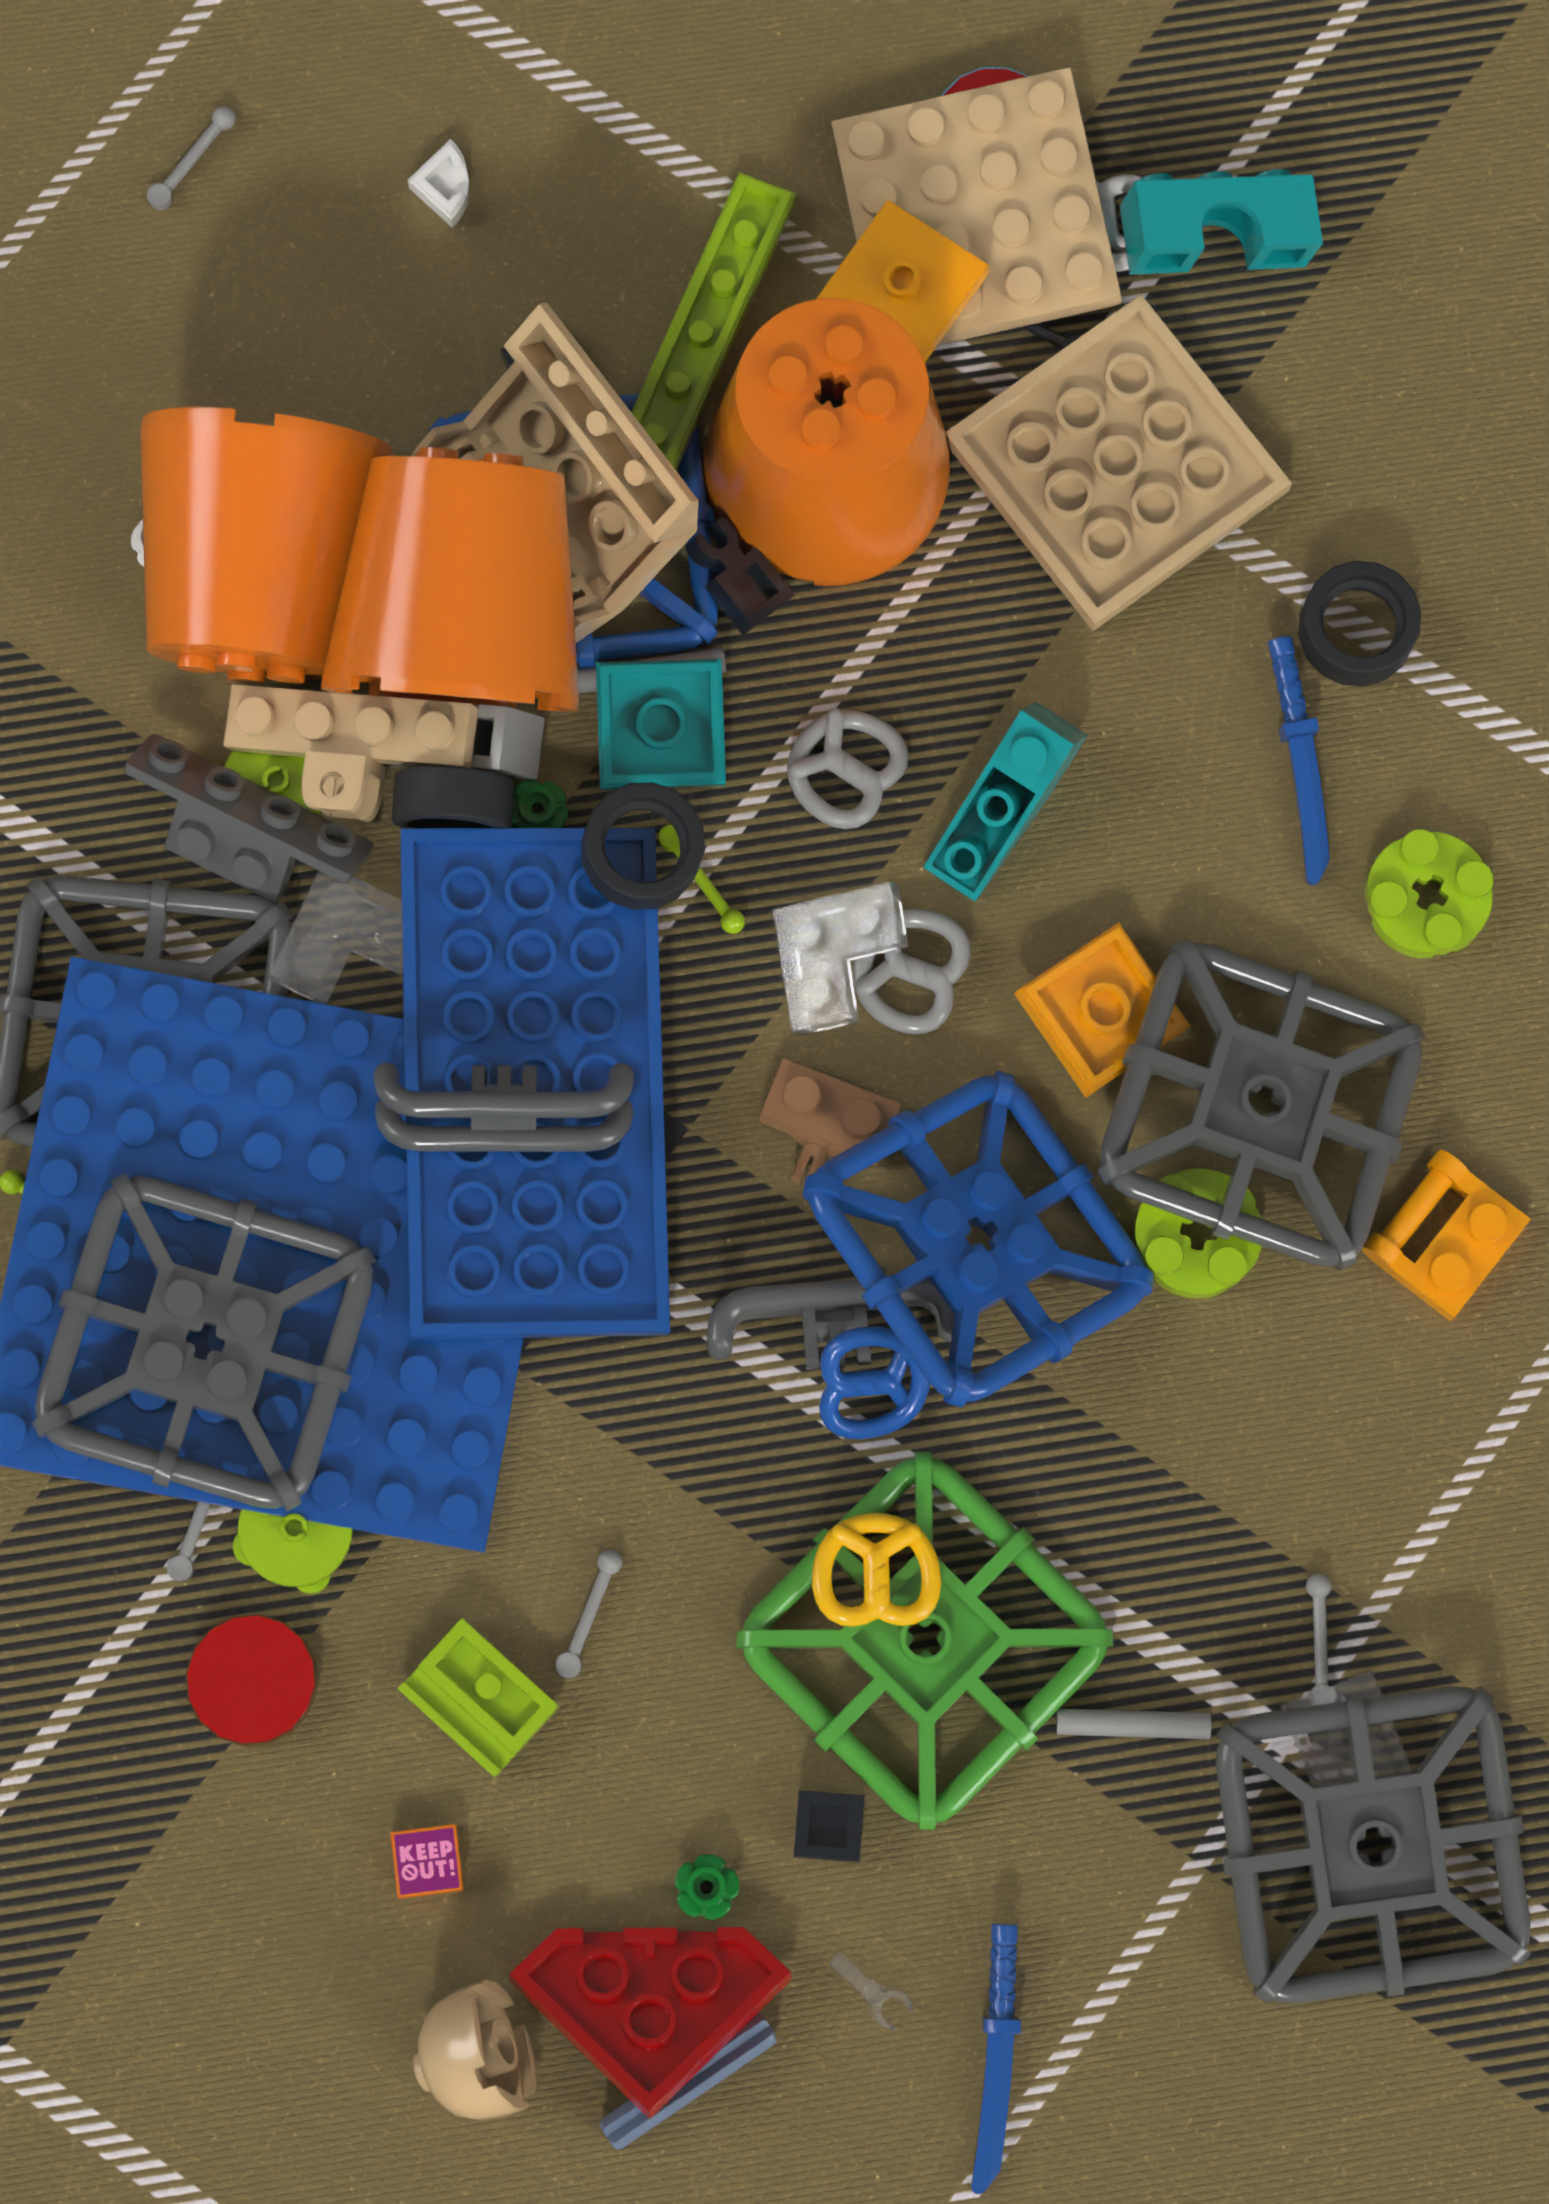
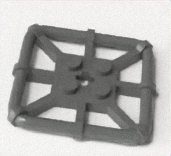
M66 875L49 877L45 880L38 876L28 883L26 887L29 892L23 897L17 916L6 995L0 996V1015L3 1016L0 1034V1140L9 1138L12 1142L27 1147H32L37 1123L32 1121L39 1116L44 1086L22 1103L17 1104L16 1102L28 1020L58 1023L61 1003L31 999L44 912L48 914L83 959L215 983L216 980L269 941L263 993L288 997L295 944L294 929L291 923L294 914L283 902L275 904L271 900L253 895L171 887V881L163 879H153L151 885ZM67 900L149 909L143 957L99 952L59 901ZM169 912L256 921L253 926L204 963L163 959Z
M1189 939L1171 945V954L1166 957L1158 971L1135 1044L1127 1046L1122 1063L1127 1069L1102 1142V1166L1098 1169V1173L1104 1185L1112 1184L1116 1190L1134 1200L1211 1227L1212 1235L1228 1240L1230 1235L1312 1265L1333 1266L1338 1271L1356 1264V1255L1360 1253L1368 1239L1390 1164L1398 1161L1403 1146L1398 1137L1421 1065L1422 1046L1420 1042L1425 1039L1418 1023L1410 1024L1407 1019L1392 1010L1313 982L1312 974L1299 969L1295 974H1291L1221 947L1198 942L1193 943ZM1209 971L1285 998V1006L1275 1037L1236 1023ZM1183 978L1188 981L1216 1035L1206 1068L1159 1051ZM1305 1006L1385 1035L1336 1059L1293 1044ZM1397 1054L1375 1129L1330 1113L1340 1078L1390 1055ZM1151 1075H1158L1199 1090L1188 1126L1126 1153ZM1262 1088L1272 1091L1271 1101L1280 1106L1279 1113L1269 1112L1266 1116L1259 1115L1254 1111V1106L1249 1103L1248 1095H1257ZM1322 1136L1357 1148L1366 1155L1344 1227L1312 1168ZM1192 1145L1235 1160L1221 1204L1141 1175L1136 1171ZM1254 1167L1291 1180L1294 1183L1323 1241L1240 1211Z
M126 1173L110 1180L112 1187L105 1192L96 1208L71 1289L63 1290L58 1304L64 1310L36 1395L35 1414L37 1419L32 1422V1425L39 1438L46 1436L52 1443L67 1451L153 1476L152 1483L169 1487L171 1481L261 1508L276 1509L283 1506L286 1511H289L301 1504L300 1497L306 1493L315 1477L340 1392H348L352 1376L347 1374V1370L373 1286L374 1272L372 1265L376 1262V1259L368 1246L362 1248L356 1241L340 1233L257 1209L258 1202L243 1197L240 1203L155 1177L134 1176L128 1178ZM141 1201L231 1227L232 1231L218 1275H211L173 1263ZM124 1210L158 1272L145 1314L95 1298ZM249 1233L338 1260L332 1266L278 1294L234 1282ZM347 1279V1285L321 1366L272 1352L285 1311ZM89 1318L139 1332L125 1374L62 1405V1399ZM204 1325H211L216 1327V1337L219 1340L225 1341L224 1348L221 1352L210 1351L206 1360L194 1357L195 1346L192 1343L186 1342L187 1336L191 1331L201 1332ZM265 1371L315 1385L287 1474L253 1413ZM132 1391H138L177 1403L162 1451L72 1424ZM193 1409L238 1421L270 1482H263L179 1457Z
M1446 1686L1363 1699L1360 1692L1342 1695V1702L1258 1713L1239 1719L1232 1726L1227 1723L1223 1725L1216 1735L1221 1739L1217 1747L1216 1771L1228 1855L1223 1856L1222 1860L1224 1874L1232 1876L1243 1960L1249 1980L1254 1985L1253 1994L1266 2004L1272 2000L1278 2003L1297 2004L1385 1991L1386 1996L1391 1997L1404 1995L1406 1987L1489 1976L1510 1969L1515 1963L1520 1966L1523 1965L1531 1954L1526 1950L1530 1941L1531 1921L1518 1834L1523 1833L1524 1828L1522 1815L1515 1814L1503 1729L1498 1712L1492 1704L1494 1699L1492 1694L1481 1686L1474 1690L1469 1687ZM1458 1712L1455 1719L1417 1770L1374 1776L1368 1724ZM1476 1727L1489 1817L1475 1821L1440 1825L1434 1782ZM1347 1728L1355 1779L1309 1786L1252 1742ZM1242 1756L1300 1799L1306 1845L1260 1852L1254 1851ZM1371 1827H1377L1379 1835L1390 1836L1392 1840L1391 1848L1381 1851V1861L1378 1863H1370L1366 1853H1357V1841L1364 1839L1366 1829ZM1492 1839L1505 1925L1504 1932L1449 1891L1444 1845ZM1309 1865L1315 1908L1276 1961L1271 1964L1258 1872ZM1440 1905L1494 1947L1401 1961L1394 1912ZM1374 1915L1380 1952V1965L1291 1977L1332 1921Z

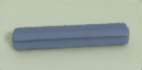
M756 2014L651 2119L631 2100H628L601 2119V2130L615 2149L624 2148L775 2045L777 2041L775 2032L763 2015Z

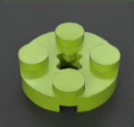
M1425 829L1413 830L1407 833L1405 837L1388 845L1377 857L1367 876L1364 892L1365 902L1367 900L1368 911L1372 917L1371 924L1382 941L1394 950L1409 957L1418 959L1433 958L1434 955H1446L1452 951L1457 952L1468 946L1477 937L1489 917L1493 903V874L1490 868L1483 863L1477 852L1462 840L1441 832H1430ZM1429 881H1433L1440 886L1439 893L1445 898V904L1441 906L1437 903H1432L1426 910L1416 904L1419 894L1412 889V886L1417 882L1426 885Z
M1196 1168L1182 1170L1176 1174H1169L1163 1177L1160 1182L1221 1204L1230 1176L1210 1169ZM1247 1188L1240 1211L1262 1219L1256 1207V1199ZM1142 1202L1134 1222L1133 1241L1141 1253L1147 1269L1153 1273L1154 1280L1163 1289L1186 1298L1202 1299L1214 1297L1225 1292L1228 1288L1237 1285L1255 1265L1262 1246L1230 1235L1228 1240L1217 1236L1216 1240H1206L1202 1250H1195L1191 1248V1238L1181 1235L1180 1229L1181 1225H1191L1192 1220Z

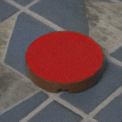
M260 1614L231 1617L211 1628L194 1647L186 1670L187 1699L199 1722L218 1738L244 1747L272 1744L293 1733L310 1711L318 1689L316 1661L305 1640L283 1621Z

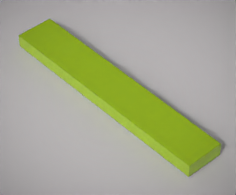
M740 172L631 411L675 470H677L795 205L796 193Z

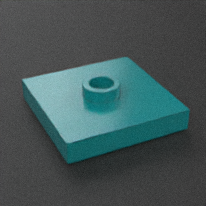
M722 659L596 662L600 790H615L629 783L654 782L668 788L717 787L726 785Z

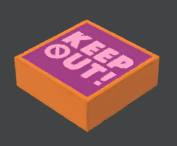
M457 1824L390 1832L397 1899L464 1891Z

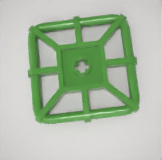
M915 1451L914 1458L906 1459L892 1468L838 1523L860 1514L885 1513L909 1487L914 1485L915 1523L920 1526L922 1532L933 1545L932 1485H934L1000 1549L966 1585L938 1558L941 1571L940 1597L932 1613L917 1624L923 1628L928 1627L932 1622L939 1626L941 1632L936 1640L942 1647L940 1652L933 1656L925 1650L916 1655L909 1648L914 1639L908 1631L911 1625H893L880 1619L855 1627L844 1626L842 1629L770 1630L811 1588L813 1562L820 1543L829 1532L826 1528H823L812 1539L816 1545L753 1608L744 1622L743 1630L736 1631V1648L743 1649L744 1658L753 1671L818 1735L814 1741L825 1752L831 1748L894 1812L909 1822L918 1823L919 1830H935L936 1823L945 1822L958 1813L1020 1748L1028 1751L1037 1742L1038 1738L1035 1733L1097 1670L1106 1656L1107 1648L1114 1647L1113 1630L1106 1628L1105 1620L1096 1607L1031 1544L1035 1538L1024 1527L1019 1531L1016 1530L954 1468L940 1459L932 1458L931 1451ZM842 1546L837 1553L834 1563L864 1591L863 1563L847 1547ZM915 1555L890 1580V1599L895 1605L907 1606L914 1603L919 1597L922 1580L920 1566ZM1013 1562L1079 1629H1010L978 1596ZM841 1648L872 1681L836 1717L770 1649ZM1008 1648H1080L1017 1715L979 1679ZM884 1692L917 1723L918 1796L912 1793L849 1730ZM966 1692L1000 1725L1002 1730L941 1793L936 1795L935 1722Z

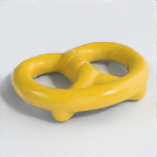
M866 1513L852 1516L835 1525L825 1535L818 1547L812 1568L814 1598L820 1611L829 1620L842 1626L855 1627L865 1625L876 1619L899 1626L917 1624L932 1613L940 1597L941 1571L937 1554L930 1540L916 1523L885 1513ZM885 1533L890 1534V1536L874 1543L863 1537L862 1534ZM842 1546L847 1547L863 1558L864 1602L859 1606H845L836 1599L833 1593L832 1568L837 1553ZM910 1546L915 1553L921 1570V1591L914 1603L907 1606H899L893 1604L890 1599L889 1557Z

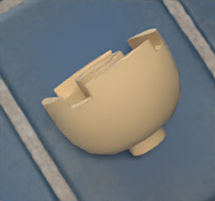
M484 1979L461 1987L443 1997L425 2016L420 2030L418 2053L413 2058L416 2079L424 2091H431L434 2098L455 2116L477 2120L501 2118L525 2110L530 2104L524 2102L523 2098L534 2095L536 2091V2063L529 2034L525 2024L518 2025L514 2031L512 2030L509 2017L504 2008L515 2004L509 1994L494 1981Z

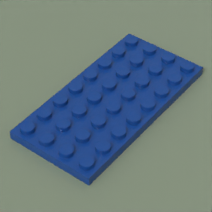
M412 828L400 830L404 1088L418 1092H471L472 1065H485L487 1084L498 1083V1065H511V1084H522L521 1075L524 1065H537V1092H591L600 1090L608 1083L610 1068L617 1063L629 1065L634 1073V1083L628 1098L634 1109L630 1130L620 1142L604 1150L590 1152H419L406 1150L409 1340L668 1335L670 1333L658 908L632 910L610 902L592 886L582 866L581 840L586 828ZM609 828L605 845L606 855L612 867L624 878L636 882L656 881L655 828ZM607 1115L591 1118H536L537 1126H591L603 1122ZM405 1116V1122L418 1126H471V1118H417Z

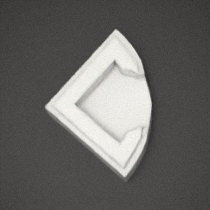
M450 139L408 179V186L413 193L452 228L458 223L468 204L470 182L464 156L457 145Z

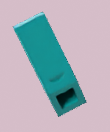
M1036 701L1023 708L923 868L976 902L1051 795L1088 735Z

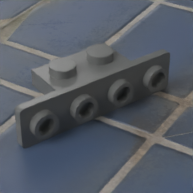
M151 734L127 759L124 769L127 775L178 800L164 848L274 903L286 892L296 859L341 882L347 883L371 855L374 846L373 842L354 833L350 828L334 823L298 805L286 796L272 793L270 790L242 777L236 771L222 767L186 749L176 741L166 739L158 734Z

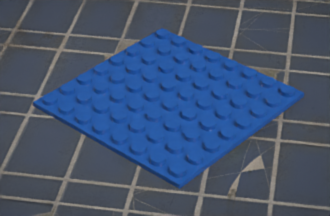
M71 956L0 1302V1467L280 1517L296 1513L302 1515L309 1522L485 1553L523 1338L409 1340L406 1149H402L389 1142L378 1129L375 1107L380 1099L376 1094L373 1082L375 1068L381 1063L388 1062L397 1067L400 1084L404 1087L403 1019ZM126 1173L128 1178L134 1176L155 1177L240 1203L243 1197L258 1202L257 1209L340 1233L356 1241L362 1248L368 1246L376 1259V1262L372 1265L374 1272L373 1286L347 1370V1374L352 1376L348 1392H340L315 1477L306 1493L300 1497L301 1504L289 1511H286L283 1506L276 1509L261 1508L171 1481L169 1487L152 1483L153 1476L67 1451L52 1443L46 1436L39 1438L32 1425V1422L37 1419L35 1414L36 1395L64 1310L58 1304L63 1290L71 1289L96 1208L105 1192L112 1187L110 1180ZM141 1201L173 1263L211 1275H218L232 1231L231 1227ZM124 1210L95 1298L145 1314L158 1272ZM249 1233L234 1282L278 1294L332 1266L338 1260ZM347 1279L285 1311L272 1352L321 1366L347 1285ZM89 1318L62 1399V1405L125 1374L139 1332ZM204 1325L201 1332L191 1331L186 1339V1342L192 1343L195 1346L194 1357L202 1360L207 1359L210 1351L221 1352L225 1341L219 1340L216 1337V1327L211 1325ZM265 1371L253 1413L287 1474L315 1385ZM132 1391L72 1424L162 1451L177 1403L138 1391ZM193 1409L179 1457L263 1482H270L238 1421Z

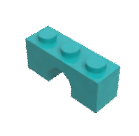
M1273 169L1262 172L1257 176L1233 177L1230 172L1214 171L1203 174L1196 179H1174L1170 174L1156 173L1135 181L1120 204L1129 275L1189 272L1205 248L1202 227L1210 225L1226 228L1236 235L1244 249L1247 270L1305 268L1323 244L1313 174L1291 175V172L1288 170Z

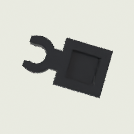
M721 517L707 528L710 536L716 541L717 548L709 545L701 533L687 543L685 548L689 557L697 565L710 568L716 577L705 585V588L739 632L745 635L792 598L794 594L760 550L754 547L745 555L738 547V535L734 526L727 519Z

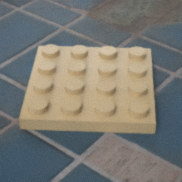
M1070 67L831 121L856 241L862 236L885 202L890 200L989 265L990 273L938 345L1122 305L1120 288Z
M1142 295L1133 299L945 432L951 452L1092 631L1099 628L1289 492L1292 485L1289 478Z

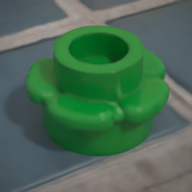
M529 779L521 782L514 789L511 825L517 828H562L568 818V809L564 806L566 801L564 791L560 786L551 781L539 783L538 780ZM536 803H540L544 807L543 811L539 814L531 810L532 806Z
M713 1854L699 1855L693 1863L685 1862L677 1871L674 1880L675 1887L679 1890L677 1903L682 1911L691 1917L702 1915L707 1920L721 1918L730 1911V1902L739 1893V1879L736 1872L725 1866L724 1859ZM703 1881H710L713 1885V1890L708 1894L700 1890V1885Z

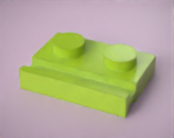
M463 1618L456 1623L417 1666L418 1668L397 1688L495 1779L514 1756L524 1748L560 1708L559 1705Z

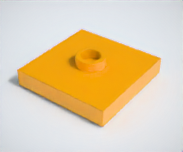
M887 200L816 299H848L870 305L884 312L899 323L911 336L925 363L988 276L990 269L987 263L890 200Z
M1118 922L1019 988L1014 995L1085 1098H1087L1126 1071L1127 1067L1122 1063L1127 1046L1135 1044L1156 975ZM1174 1004L1161 1047L1191 1027L1176 1004Z

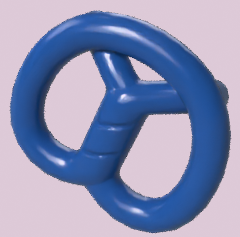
M869 1326L844 1331L827 1343L821 1355V1374L827 1386L820 1399V1418L825 1427L837 1436L847 1439H870L890 1434L913 1420L927 1399L930 1383L923 1376L890 1328ZM879 1346L895 1351L888 1367L885 1369L843 1372L840 1369L842 1356L855 1348ZM908 1365L911 1372L909 1391L901 1383ZM885 1394L889 1395L897 1408L882 1416L862 1420L845 1418L839 1412L840 1401L845 1397Z

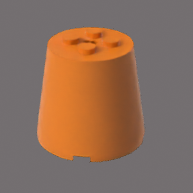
M824 298L805 301L773 316L755 333L748 343L713 417L704 448V483L710 506L714 509L716 520L724 517L734 526L738 535V547L745 555L756 547L763 553L777 573L779 572L797 579L814 581V585L837 586L874 578L897 566L916 551L934 528L940 516L950 480V453L945 429L923 357L916 343L899 323L884 312L870 305L848 299ZM824 399H832L833 402L839 400L842 402V406L833 408L830 400L823 405L820 404V401Z
M178 407L160 409L145 414L141 423L140 441L147 652L160 659L177 663L178 669L197 673H227V680L241 684L264 685L265 678L286 683H304V680H321L371 459L381 456H395L391 454L392 447L376 437L350 428L275 413L274 426L236 422L237 411L233 408Z
M420 447V452H416L415 456H381L372 458L323 669L321 689L352 694L353 690H359L360 683H368V695L507 706L516 709L517 703L535 704V698H538L537 710L578 711L579 688L565 476L549 470L523 466V457L518 455L485 453L484 458H480L479 461L458 459V450L438 447Z

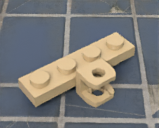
M232 684L223 746L237 752L305 757L302 776V796L305 804L313 810H321L323 815L330 819L370 822L377 815L382 801L386 767L382 764L471 768L479 708L471 703Z

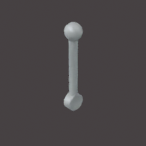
M220 106L215 109L212 115V124L163 183L153 184L148 189L147 198L152 208L165 210L170 207L173 202L171 192L222 130H229L234 126L236 115L230 107Z
M197 1502L180 1552L167 1563V1573L175 1581H187L194 1572V1566L190 1559L210 1504Z
M604 1550L598 1557L597 1564L600 1571L568 1651L562 1653L556 1660V1670L563 1678H574L581 1671L580 1653L610 1578L613 1574L619 1572L623 1565L622 1556L616 1550Z
M1322 1573L1312 1574L1306 1581V1590L1313 1597L1315 1687L1312 1688L1309 1694L1312 1706L1334 1703L1336 1698L1334 1690L1328 1685L1326 1596L1330 1593L1332 1584L1328 1576Z

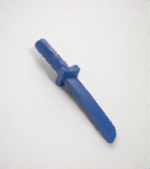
M1284 636L1268 641L1270 657L1273 660L1274 675L1277 677L1276 685L1278 694H1280L1281 709L1284 712V723L1278 732L1281 743H1288L1300 821L1305 878L1307 884L1313 886L1320 881L1330 860L1322 788L1313 737L1319 730L1317 717L1308 719L1304 694H1302V683L1300 676H1298L1297 660L1294 658L1295 650L1292 637Z
M991 1924L992 1947L990 1962H992V1967H990L991 1987H989L990 2007L988 2012L990 2016H982V2031L987 2033L979 2131L971 2189L975 2194L984 2193L1001 2169L1011 2087L1014 2034H1021V2020L1013 2017L1015 2015L1014 2003L1016 1998L1014 1983H1016L1015 1963H1017V1948L1015 1946L1018 1936L1017 1924Z

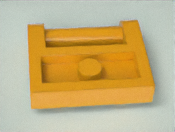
M1439 1149L1427 1163L1429 1173L1381 1234L1373 1233L1369 1237L1362 1251L1376 1265L1451 1322L1531 1219L1469 1172L1467 1167L1458 1158L1445 1150ZM1451 1188L1464 1198L1463 1202L1415 1263L1402 1253L1401 1249L1446 1191Z

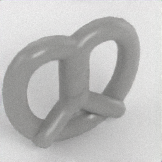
M833 708L827 714L812 721L798 736L789 754L787 763L788 780L799 803L815 818L835 828H858L869 822L877 813L882 801L883 791L893 786L903 776L908 766L909 753L906 742L900 733L885 721L864 712ZM843 729H853L867 733L883 743L890 754L887 766L881 771H875L842 750ZM825 736L823 752L809 757L814 746ZM823 770H829L863 793L862 801L856 808L851 810L836 808L819 797L811 787L807 776Z
M904 909L883 915L881 919L872 925L861 940L853 964L855 993L865 1010L881 1024L901 1033L913 1035L926 1034L938 1029L947 1020L952 1010L954 1001L953 984L963 975L969 965L971 947L965 930L951 918L924 909ZM923 928L944 936L952 947L951 958L946 966L940 967L902 953L899 930ZM883 943L885 960L872 970L875 955ZM891 977H896L933 991L935 999L932 1008L923 1015H908L886 1004L877 994L876 990Z

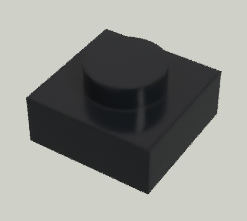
M799 1790L793 1858L859 1863L864 1795Z

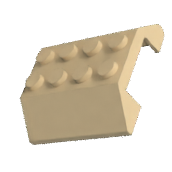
M546 302L540 303L504 344L505 349L515 362L465 420L433 428L415 448L412 456H415L416 452H420V447L454 449L459 451L458 459L477 461L480 458H484L485 453L511 454L522 456L523 466L549 470L565 476L575 642L577 643L622 612L697 532L699 500Z

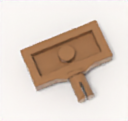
M782 1059L761 1111L759 1123L786 1132L799 1144L803 1145L794 1171L790 1176L792 1181L800 1185L809 1163L812 1164L807 1176L814 1174L824 1164L827 1155L836 1156L887 1128L890 1118L899 1114L902 1103ZM880 1161L874 1163L872 1166L878 1168Z

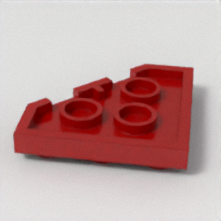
M677 1927L623 1928V1932H584V1928H556L509 1973V1979L513 1986L629 2100L651 2119L791 1981V1971L745 1927H717V1931L677 1932Z

